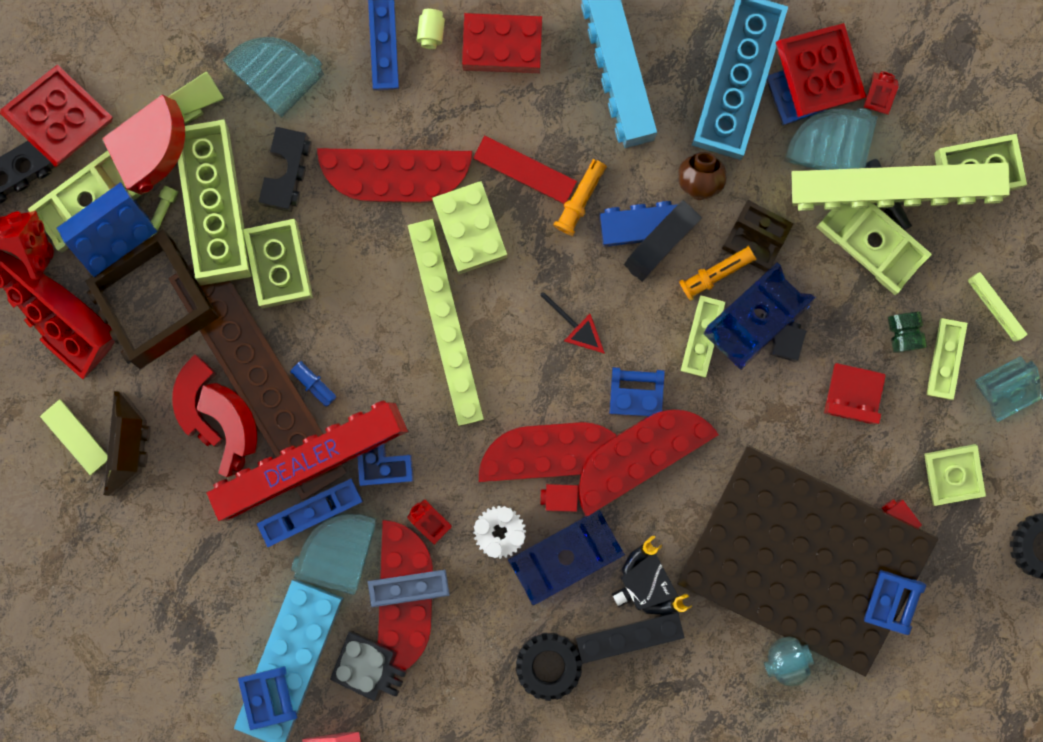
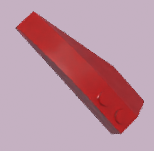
M0 250V288L6 291L8 302L13 308L19 307L26 316L24 319L26 324L30 328L34 326L42 335L40 341L80 378H86L111 350L115 342L109 333L112 330L110 325L105 324L92 309L45 274H42L38 280H32L25 264L21 260Z

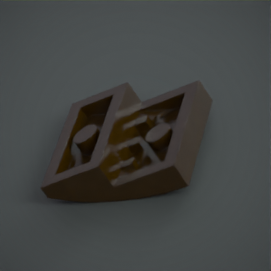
M747 200L722 249L734 255L749 246L757 259L749 264L768 273L794 223Z

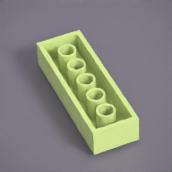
M225 120L185 126V142L178 160L195 279L202 286L252 277L243 232L244 223L229 128Z

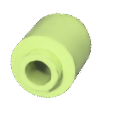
M424 9L422 15L419 16L417 42L421 43V47L436 49L437 45L442 44L445 24L442 11Z

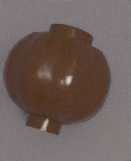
M699 152L686 158L680 164L678 172L680 187L696 200L709 199L719 194L724 189L727 179L724 164L709 152Z

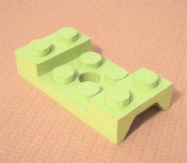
M106 151L28 208L29 212H37L54 246L59 252L63 253L69 248L64 243L57 227L85 208L80 205V196L84 193H90L93 201H95L120 182L125 188L126 186L109 152ZM128 190V192L132 195L134 199H137L141 196L138 193Z
M867 203V208L851 209V204H841L840 209L831 210L816 228L832 242L838 243L875 275V279L894 295L900 292L917 269L932 255L873 203ZM877 233L880 235L882 242L879 247L869 245V234Z

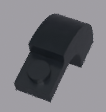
M682 200L635 249L624 265L633 276L643 282L670 251L695 227L702 217Z

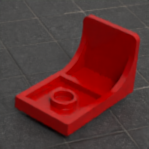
M16 211L7 216L0 217V250L11 252L20 258L25 264L31 279L38 280L52 260L54 249L52 244L48 242L44 224L39 219L37 212L21 213Z

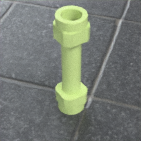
M165 185L158 196L161 200L151 220L157 232L170 203H175L178 191Z

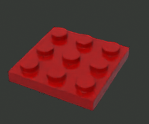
M844 23L776 41L798 117L866 98Z
M58 64L1 108L0 114L55 167L59 166L104 129L113 119Z

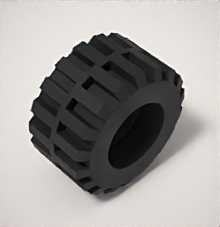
M1043 513L1026 517L1024 522L1020 521L1016 525L1018 529L1012 532L1011 536H1014V539L1010 541V547H1013V552L1010 553L1012 558L1016 559L1015 564L1017 567L1023 569L1022 572L1032 577L1043 579V562L1035 556L1033 551L1034 539L1043 531Z
M546 632L535 635L524 643L518 653L516 673L521 686L525 688L528 694H532L537 699H545V701H551V699L558 700L564 695L570 694L574 687L576 688L582 673V662L576 646L568 638L557 633ZM544 651L558 653L565 664L562 676L553 682L542 681L536 676L533 669L535 658Z

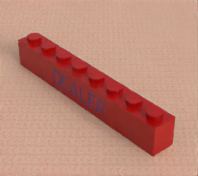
M385 400L377 402L371 406V411L365 414L363 412L355 413L348 417L349 422L340 425V423L331 425L325 429V434L319 437L317 434L309 436L303 440V445L297 448L295 446L287 447L280 451L281 456L275 459L272 457L265 458L258 462L259 467L250 470V468L243 469L235 474L236 478L229 482L228 479H224L213 485L214 489L206 492L218 521H229L407 433V427L396 403H386Z

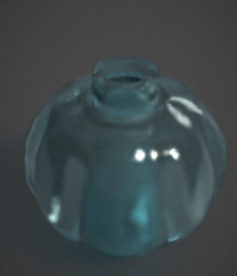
M783 637L776 640L769 648L768 661L764 662L769 677L774 676L781 684L791 687L803 684L811 674L809 666L815 664L808 645L801 646L799 640L792 637Z

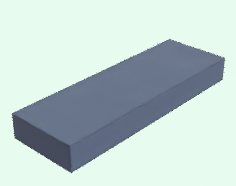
M446 569L368 581L371 607L450 596Z

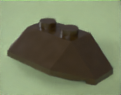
M114 391L103 493L106 496H114L142 473V467H146L148 459L147 452H144L145 441H149L150 426H147V420L126 394L120 391Z

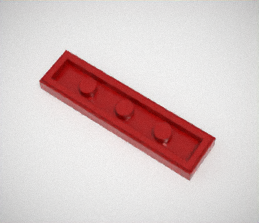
M485 135L473 157V160L562 204L568 201L577 183L576 180Z

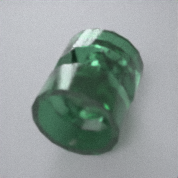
M921 311L887 317L889 330L895 335L891 338L893 353L927 348L925 333L920 331V328L924 326Z

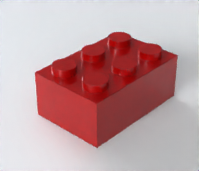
M464 13L463 71L540 74L542 16Z

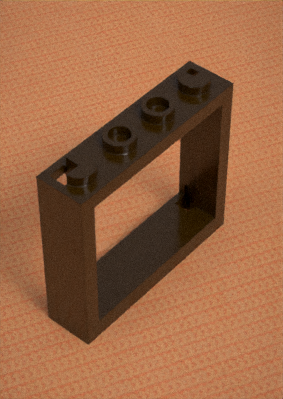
M163 229L95 277L91 276L85 280L90 289L87 291L89 298L95 305L98 303L101 309L98 311L99 316L105 324L109 323L112 328L109 331L112 339L116 344H121L123 348L120 352L122 357L128 364L132 362L139 369H142L219 318L174 240ZM164 251L197 309L135 349L102 291Z

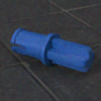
M302 361L298 362L291 369L290 373L306 387L305 391H310L324 406H329L336 399V395L320 380L321 377L316 376Z

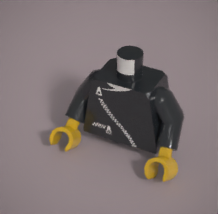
M651 536L644 544L629 554L622 567L623 575L620 576L625 587L612 593V596L619 608L633 601L638 610L642 609L646 614L666 615L677 611L685 612L692 608V605L687 607L683 604V599L689 597V595L684 594L678 597L656 555L662 548V545L653 547L651 541L655 536Z

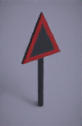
M544 292L540 294L550 306L575 328L564 340L565 342L605 354L590 313L578 325Z

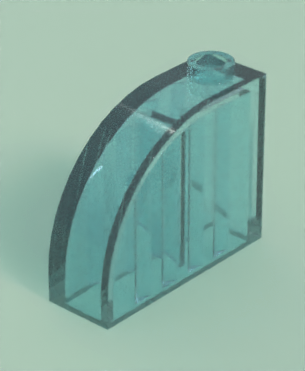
M261 37L246 41L233 49L223 59L224 63L280 118L324 75L320 68L323 64L313 54L308 57L294 44L274 37Z
M857 108L856 111L831 109L820 112L805 121L796 131L788 145L784 162L816 170L865 168L878 117L873 116L871 111Z
M345 514L330 518L320 524L306 539L300 557L295 556L291 568V571L295 572L294 578L355 595L378 518L362 514Z

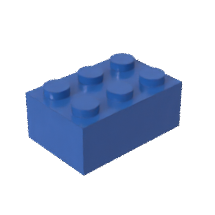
M121 182L57 227L64 243L93 277L157 232L148 215Z

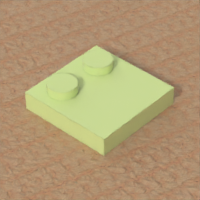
M973 444L924 454L932 504L934 506L986 496L978 445Z

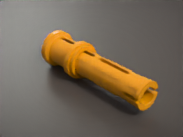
M592 159L576 192L570 201L565 202V209L558 221L554 222L553 226L556 229L570 236L575 234L574 228L580 217H584L586 211L584 208L607 168L604 163Z
M747 246L745 249L707 270L705 268L699 269L696 275L685 281L682 279L679 283L689 301H692L695 295L706 289H713L714 283L757 259L751 248ZM738 259H741V261H739L738 263L730 266L729 268L723 271H720L722 268L730 265ZM701 281V283H700L699 285H697V286H695V287H693V288H690V287L693 286L694 284H696V283H698V282Z

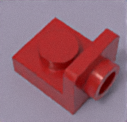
M881 71L880 74L873 72L864 108L889 115L899 87L895 75L885 71Z
M426 499L421 503L415 504L407 516L409 521L434 545L452 527Z

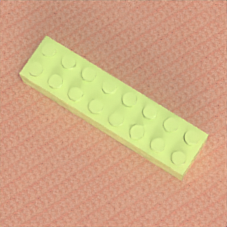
M1009 163L792 171L793 206H798V211L814 210V205H824V210H836L841 208V204H851V209L867 208V203H877V208H889L894 206V202H904V207L920 206L921 201H931V206L947 205L949 203L948 200H957V205L974 204L976 199H984V204H995L1002 202L1003 198L1010 195Z

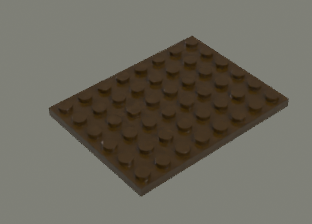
M747 444L677 584L866 677L890 632L889 629L864 622L880 570L911 580H917L938 541V537ZM904 588L894 621H896L911 590Z

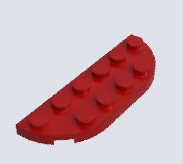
M317 148L320 168L328 182L341 194L363 202H432L433 197L451 192L463 182L472 161V151Z
M684 410L660 411L631 426L599 446L585 462L580 484H578L579 500L585 516L596 512L719 434L705 419Z
M586 422L525 426L512 429L498 437L485 452L479 468V482L581 475L588 457L599 446L617 435L603 426Z
M383 520L380 579L433 571L431 555L421 538L403 524ZM432 598L379 606L378 643L397 652L393 665L403 670L408 669L419 659L428 644L431 633Z

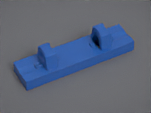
M351 478L257 523V526L267 547H270L362 503L363 500ZM326 498L331 502L332 510Z

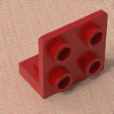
M839 363L834 364L824 414L872 425L879 424L881 414L878 413L886 375Z

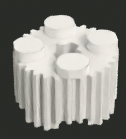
M493 506L492 510L488 508L487 512L483 511V516L479 515V519L475 522V531L473 532L476 535L474 540L478 541L476 545H480L479 549H483V553H487L489 557L497 558L499 556V559L502 556L507 558L508 554L512 556L513 552L517 553V548H521L526 537L524 535L526 530L523 529L525 524H522L524 520L519 519L521 515H516V511H512L511 508L506 506L502 508L501 506L497 508ZM499 524L501 528H507L508 532L504 533L506 536L504 539H500L499 536H493L494 526Z

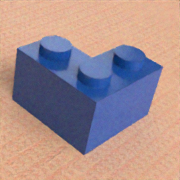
M385 444L357 457L360 486L414 481L412 455L386 457Z

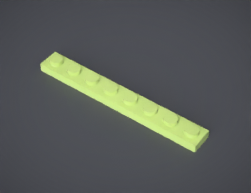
M430 219L410 224L408 229L458 426L484 420L434 221Z

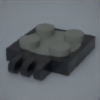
M349 631L330 680L370 700L378 701L382 691L392 696H398L399 690L391 687V684L401 687L403 681L394 676L396 674L405 677L407 671L393 665L397 655L396 651L354 631Z

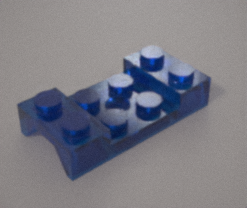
M777 262L707 326L704 335L742 370L790 322H794L808 309L815 297L812 294L800 293L785 279L782 267ZM754 310H764L767 314V318H758L755 315Z
M599 509L514 555L508 561L534 606L623 557L625 554ZM563 550H570L574 554V560L569 565H563L559 561V554Z

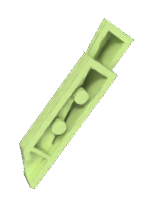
M208 72L201 74L168 96L177 102L185 125L203 115L202 108L224 99Z

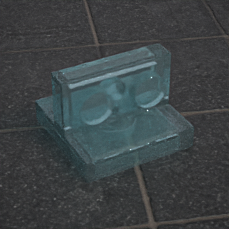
M1021 356L975 380L977 388L990 403L992 416L997 422L1043 399L1037 366L1033 361L1026 363Z

